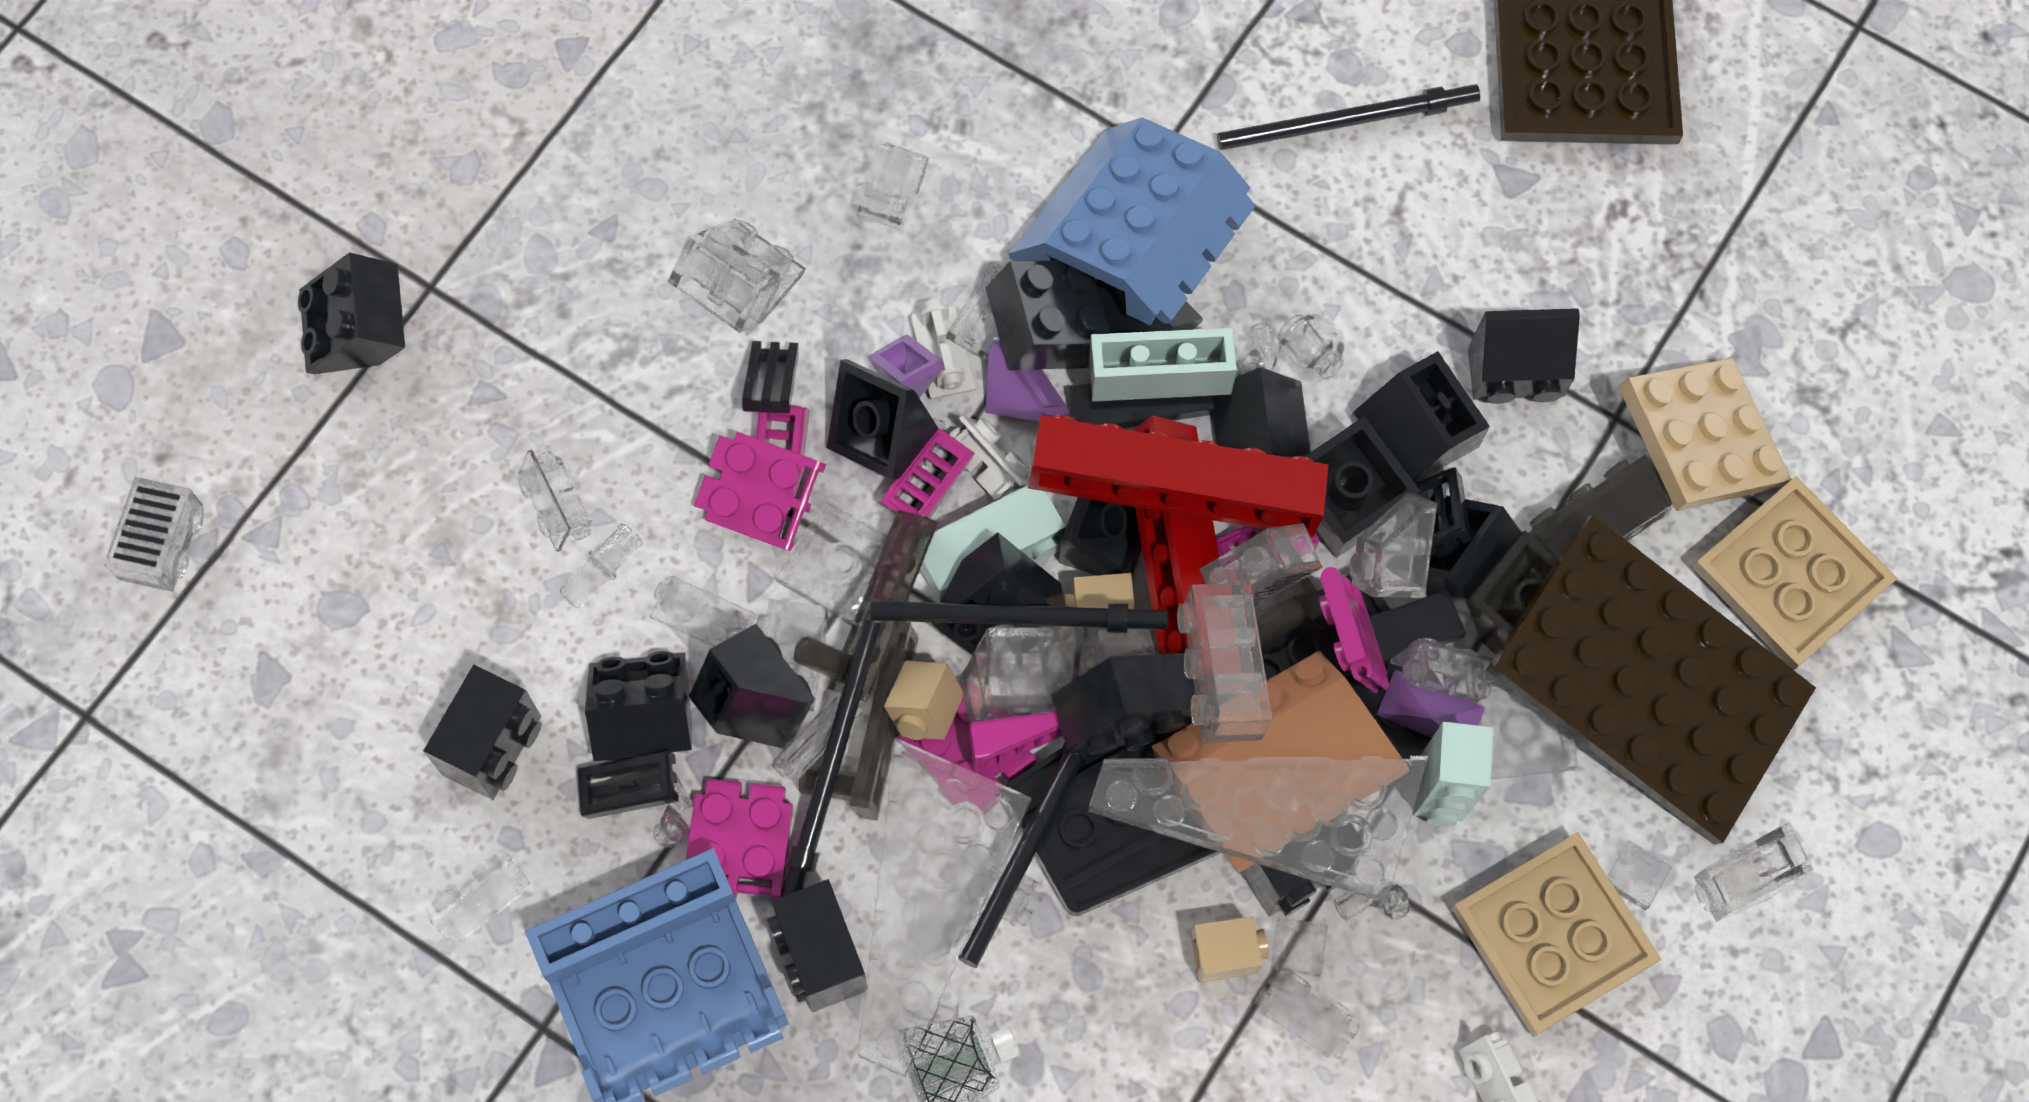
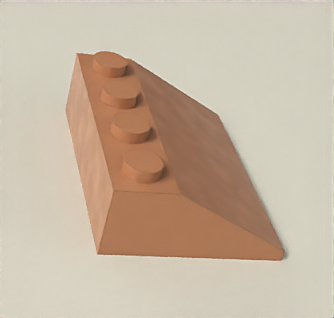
M1320 651L1152 746L1165 787L1237 873L1249 868L1409 774L1407 764L1347 679Z

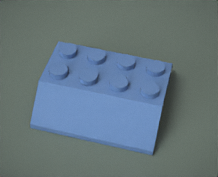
M1141 117L1106 129L1009 252V259L1013 261H1061L1125 291L1127 315L1148 325L1152 324L1155 316L1161 322L1169 324L1188 298L1185 294L1193 293L1211 268L1209 262L1217 260L1234 237L1235 233L1232 230H1239L1256 205L1247 195L1251 187L1220 151Z
M714 848L525 931L542 976L550 984L584 1069L581 1073L594 1102H645L642 1091L651 1088L656 1097L693 1080L690 1069L699 1066L704 1075L741 1058L738 1048L747 1044L750 1053H753L783 1039L780 1028L789 1025Z

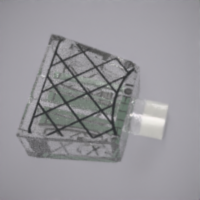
M974 1016L946 1020L893 1033L895 1043L918 1102H979L1000 1088V1080L994 1065L1021 1055L1010 1026L983 1037Z

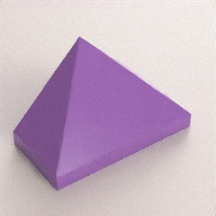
M908 334L868 356L877 373L914 389L919 398L944 368V364L939 357Z
M994 342L990 346L985 413L1038 422L1040 415L1050 417L1056 415L1068 416L1071 413L1042 369L1008 370L1001 342Z
M1394 670L1389 687L1384 694L1376 715L1432 738L1442 722L1479 726L1486 707Z

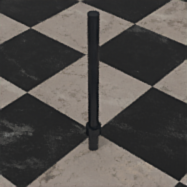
M1477 84L1447 90L1439 86L1424 89L1421 95L1217 133L1218 147L1221 151L1426 112L1427 116L1446 113L1448 107L1480 102V89Z
M872 601L871 620L1107 628V633L1127 634L1128 629L1167 630L1168 610L1129 609L1128 604L1108 603V608Z
M863 618L797 846L791 845L786 865L790 866L782 897L804 889L809 872L815 873L820 853L816 852V848L882 623Z
M1064 742L1060 750L1063 757L959 957V960L973 968L978 967L1080 765L1087 764L1091 756L1088 749L1067 750Z

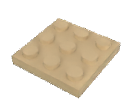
M1733 358L1629 377L1618 386L1676 511L1778 489L1792 480Z
M1797 476L1692 566L1713 590L1793 670L1798 668L1898 579Z
M1578 832L1459 901L1451 908L1533 1037L1662 960Z

